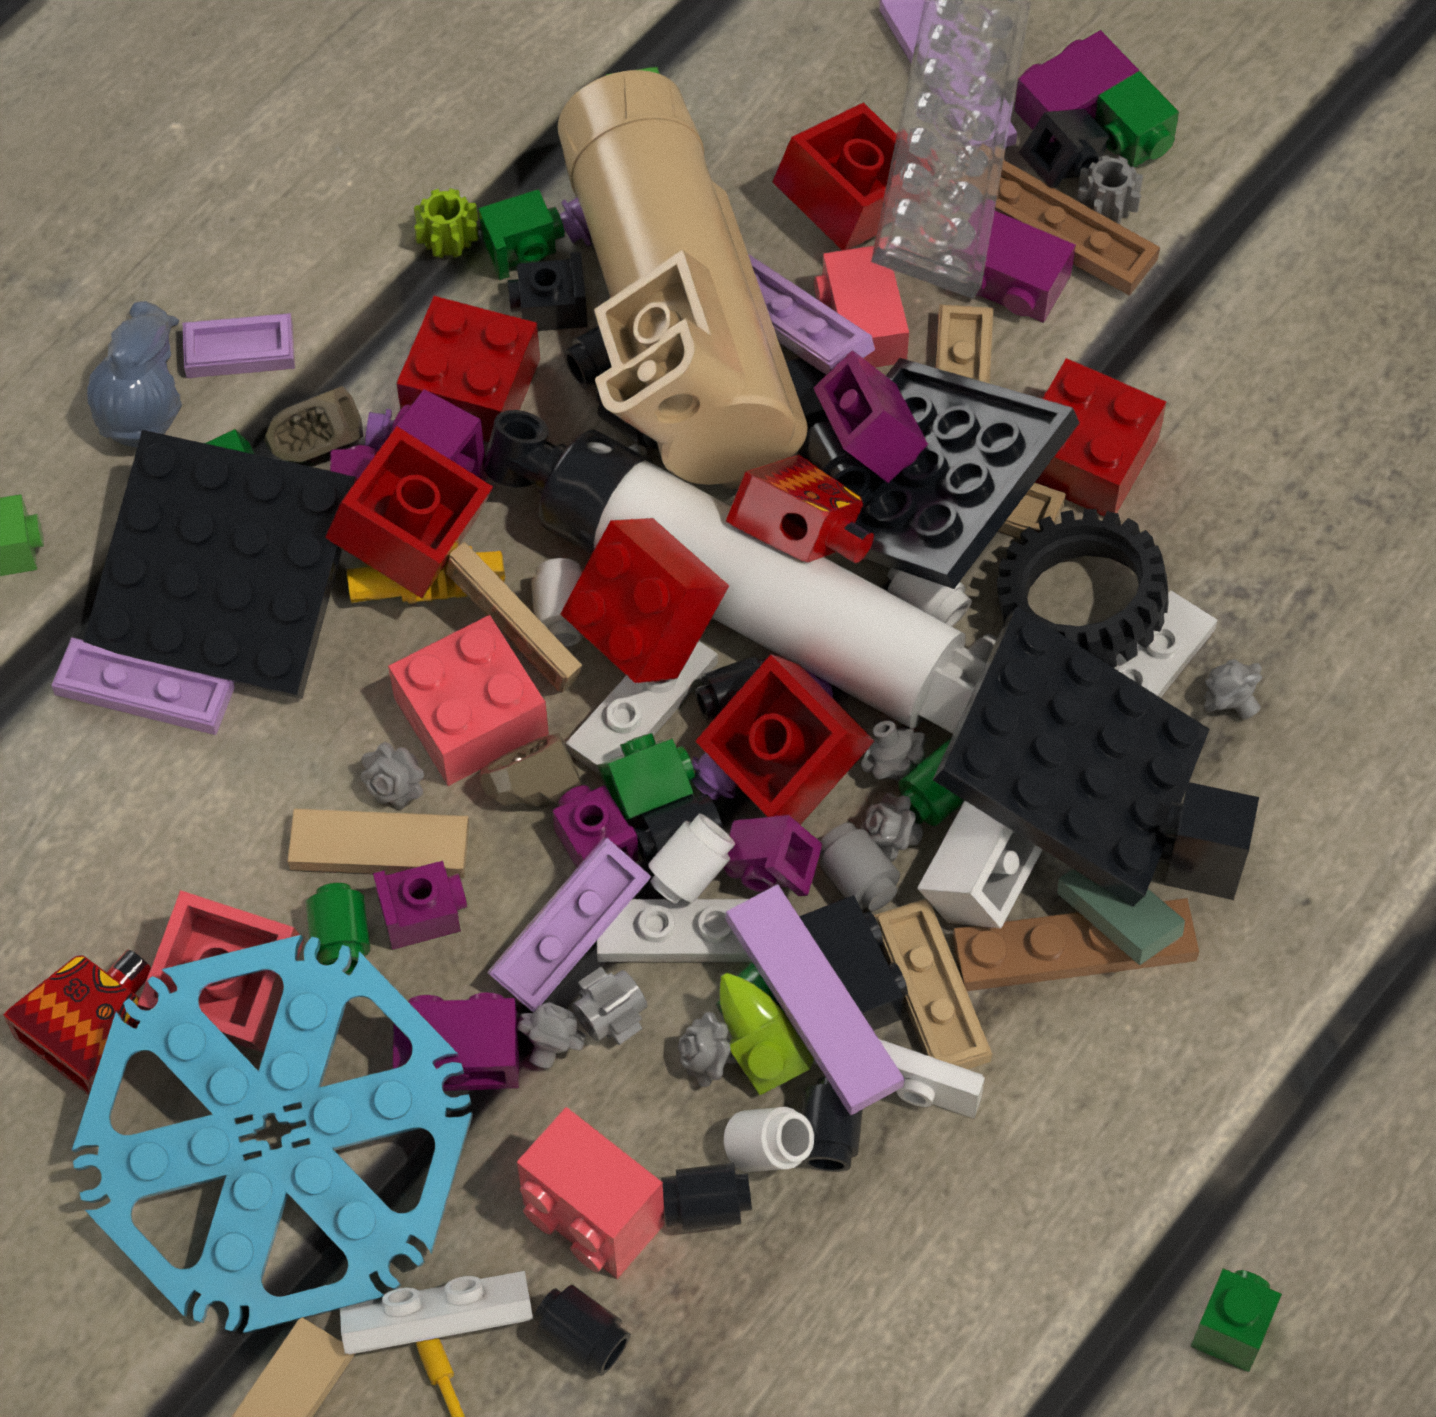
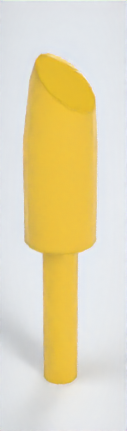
M440 1338L416 1342L419 1356L432 1385H439L451 1417H465L450 1381L454 1376V1372Z

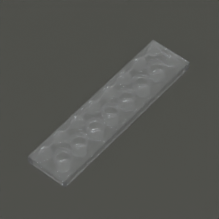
M924 0L871 262L939 286L945 290L972 299L975 298L982 285L1030 11V1Z

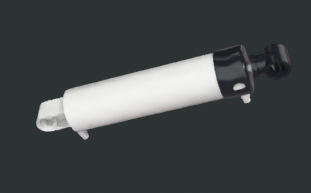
M506 410L496 416L483 464L484 471L493 481L507 487L522 488L535 484V490L542 495L538 515L541 525L545 529L592 554L610 520L654 518L729 585L727 592L712 616L713 619L783 658L799 664L803 669L910 728L915 729L926 718L954 734L997 640L995 636L986 634L982 638L977 639L967 649L964 647L965 633L829 559L822 557L811 562L801 561L725 522L731 509L730 505L654 465L652 460L646 457L647 451L642 444L638 445L635 443L627 447L609 436L591 429L580 434L569 446L564 443L556 446L547 441L549 428L538 416L520 410Z

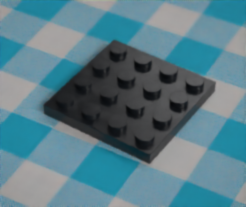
M899 358L886 376L897 385L928 445L919 453L911 465L903 468L889 483L870 469V483L864 493L860 495L863 506L855 523L874 534L872 546L864 559L955 589L1080 422L1072 407Z
M142 430L83 642L116 654L232 681L234 684L303 699L343 550L325 537L342 500L358 479L351 475Z
M1016 607L1006 618L933 781L1134 907L1146 895L1168 837L1164 836L1171 801L1182 802L1188 782H1190L1210 729L1021 608Z

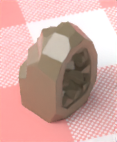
M340 386L281 410L273 417L264 440L268 449L278 458L285 461L303 462L364 437L362 419L353 397L343 386Z
M559 733L540 737L509 751L483 767L479 778L486 795L493 797L504 806L521 802L536 807L548 802L557 804L567 791L583 785L575 764Z

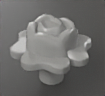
M1233 659L1227 661L1226 664L1212 669L1209 678L1205 680V684L1209 689L1204 696L1206 699L1204 705L1206 711L1211 712L1234 708L1243 720L1254 716L1261 708V705L1252 695L1257 683L1262 679L1260 675L1262 667L1260 664L1254 663L1248 666Z
M882 721L873 729L875 742L864 753L865 756L861 762V767L867 773L873 772L876 779L890 778L896 781L900 780L925 760L926 756L923 748L927 741L926 736L922 732L914 733L913 728L908 726L896 729L892 721Z
M383 742L377 747L375 752H368L362 756V764L366 770L361 773V780L366 784L369 793L375 796L378 803L386 804L391 802L393 807L403 809L409 800L418 799L423 795V789L419 782L424 778V772L418 767L417 758L406 748L399 747L395 751L390 743Z
M886 793L880 803L873 804L866 810V819L861 824V829L868 832L872 840L892 862L897 858L899 850H905L908 845L915 846L919 844L923 836V827L915 822V813L909 810L911 801L908 796L896 797L895 794Z
M551 1002L537 1006L534 1013H522L516 1027L534 1045L529 1058L530 1062L543 1068H551L553 1066L557 1053L565 1052L569 1048L582 1050L586 1037L583 1032L577 1030L575 1014Z
M706 1012L702 1019H695L692 1025L686 1029V1033L679 1039L678 1044L681 1064L687 1069L689 1076L697 1078L701 1087L710 1086L712 1080H720L725 1064L738 1063L730 1051V1040L727 1039L728 1027L726 1023L718 1022L715 1014L711 1012Z

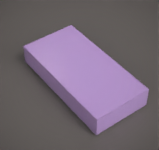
M291 313L183 323V351L186 377L196 378L295 369Z

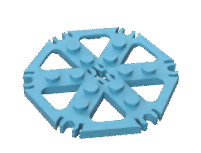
M298 935L161 969L172 978L177 986V991L173 993L170 992V989L160 979L153 976L148 979L149 985L158 993V1002L154 1008L146 1011L139 1009L129 998L123 1003L126 1012L135 1021L140 1022L136 1029L127 1025L119 1013H115L72 1151L76 1153L85 1148L99 1147L98 1155L86 1154L79 1156L73 1161L74 1169L76 1170L96 1167L101 1172L102 1179L100 1184L92 1190L80 1192L81 1200L90 1203L103 1201L107 1197L111 1200L107 1205L96 1210H85L90 1217L183 1316L187 1317L188 1304L194 1293L198 1292L201 1296L194 1305V1320L204 1323L209 1307L213 1303L223 1302L229 1310L225 1329L233 1332L241 1324L243 1318L242 1307H249V1319L243 1331L246 1334L297 1321L302 1317L305 1319L340 1310L343 1307L383 1298L384 1294L377 1290L371 1280V1275L377 1272L380 1280L387 1287L394 1290L398 1289L401 1284L392 1276L390 1263L393 1258L399 1255L408 1256L419 1268L425 1263L422 1254L416 1247L408 1244L411 1236L422 1241L432 1254L473 1116L471 1112L462 1117H446L447 1110L459 1111L471 1105L469 1094L452 1098L443 1092V1085L447 1078L464 1073L462 1064L451 1062L443 1064L438 1069L434 1066L436 1062L446 1057L459 1056L458 1053L360 951L358 963L349 976L345 974L352 961L351 950L348 946L342 945L339 957L335 963L331 965L320 964L317 961V953L320 949L321 941L316 937H311L306 943L303 961H297L298 948L303 940V936ZM268 970L277 973L282 978L284 989L258 1071L201 1011L199 997L202 990L209 984ZM365 997L372 1000L411 1041L412 1055L405 1065L321 1087L346 1003L351 999ZM140 1051H150L156 1054L212 1113V1115L133 1135H122L116 1132L112 1127L110 1119L127 1062L131 1056ZM302 1104V1108L285 1111L288 1106ZM253 1115L254 1120L236 1124V1119ZM275 1115L280 1124L294 1126L306 1123V1126L292 1129L291 1133L282 1136V1147L272 1150L270 1144L264 1140L257 1141L252 1139L241 1142V1139L257 1135L256 1132L265 1129V1118ZM420 1128L430 1132L435 1140V1151L420 1202L415 1209L407 1213L392 1211L334 1151ZM306 1141H310V1143H311V1144L304 1145V1146H300V1147H296V1148H294V1146H293L294 1144H298V1143H302V1142H306ZM259 1153L262 1154L261 1157L244 1160V1157ZM225 1178L200 1260L196 1265L188 1269L175 1268L134 1225L132 1220L134 1205L140 1199ZM289 1194L344 1252L348 1260V1269L345 1276L336 1283L277 1297L265 1290L262 1279Z

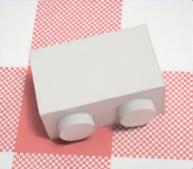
M964 801L917 889L947 923L1002 928L1042 849Z

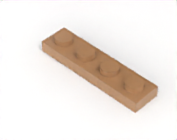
M981 147L951 182L950 195L974 209L978 204L1076 244L1074 265L1129 296L1158 260L1159 246L1059 190L1050 188L1041 180Z
M1188 898L1163 901L1185 920L1183 936L1141 965L1137 964L1079 912L1004 922L1002 928L969 926L954 928L953 943L958 970L966 991L1197 961L1199 948Z

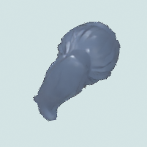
M147 301L135 302L130 309L132 318L123 321L111 333L112 340L108 344V356L91 373L87 387L88 405L92 412V418L99 429V434L106 438L111 437L116 442L132 447L138 446L142 430L165 434L182 407L180 394L175 388V380L167 368V362L171 357L169 334L171 327L178 325L179 319L175 316L167 315L160 307Z

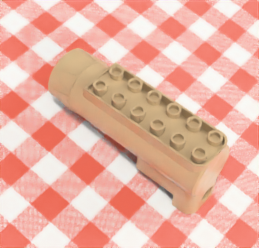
M643 70L622 71L596 79L581 88L566 103L559 116L558 135L563 149L570 184L584 213L610 295L609 300L594 309L612 366L595 378L602 404L608 411L655 440L663 464L674 476L696 484H721L728 489H738L745 471L789 458L801 448L807 435L806 418L728 195L725 190L711 179L704 157L702 140L689 114L680 89L669 78L655 72Z

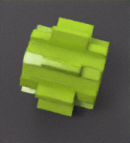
M439 188L431 191V196L428 199L423 198L420 205H415L414 213L417 224L414 226L416 242L417 244L424 243L427 250L432 248L433 256L443 258L444 255H453L455 258L462 255V250L465 247L470 248L472 241H478L476 203H468L465 196L461 198L459 190L449 188V191H439Z

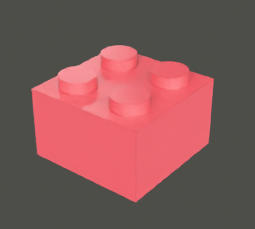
M490 615L388 666L394 699L448 786L481 770L487 764L509 751L549 734L546 702Z
M180 890L147 980L152 976L156 977L173 993L177 991V986L172 978L161 969L300 934L292 926ZM304 939L302 940V942H301V944H300V946H299V948H298L297 959H298V957H299L301 948H302V946H303ZM264 970L215 982L202 990L199 997V1006L201 1011L230 1042L264 1053L283 994V981L277 973ZM147 981L138 1005L145 1011L154 1008L158 1002V993Z
M567 1107L563 1109L517 1161L521 1186L520 1192L522 1193L523 1204L526 1206L523 1212L526 1217L544 1233L551 1235L556 1230L573 1244L570 1249L575 1257L594 1272L598 1273L604 1268L618 1279L665 1225L663 1182Z

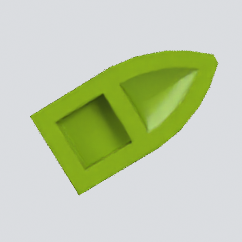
M730 973L723 974L720 982V1005L724 1021L732 1036L729 1042L730 1051L759 1095L810 1070L815 1059L784 1012L772 998L756 985Z

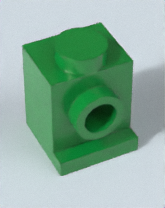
M539 189L478 208L482 241L499 280L509 278V268L517 266V264L538 262L545 256L556 253L555 240L565 237L563 223L557 208H547Z

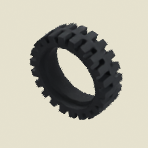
M1084 509L1083 518L1075 520L1073 510L1061 512L1062 523L1056 525L1050 516L1039 520L1040 533H1037L1029 526L1020 533L1021 544L1012 541L1006 550L1007 559H1001L998 568L997 591L1003 621L1005 622L1011 612L1016 607H1019L1113 668L1117 667L1116 655L1119 653L1127 662L1138 655L1137 643L1147 648L1154 641V631L1160 632L1165 623L1164 613H1168L1167 574L1159 546H1155L1153 537L1147 530L1140 533L1138 523L1130 518H1127L1121 525L1119 514L1110 511L1106 512L1103 520H1099L1096 509ZM1083 556L1110 558L1129 567L1137 576L1139 583L1137 593L1127 607L1105 621L1088 625L1055 624L1035 614L1030 608L1027 599L1030 587L1044 571L1062 561Z

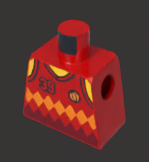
M800 455L745 471L725 521L805 562H811L837 552L850 561L859 563L870 550L874 540L873 533L855 523L863 506L861 497Z
M129 949L122 954L107 972L84 955H78L11 1006L3 1016L16 1040L89 1095L115 1013H119L123 1021L132 1028L136 1029L140 1023L135 1021L126 1012L123 1003L129 998L139 1009L144 1010L138 1005L140 998L136 995V992L146 983L151 967L143 958Z

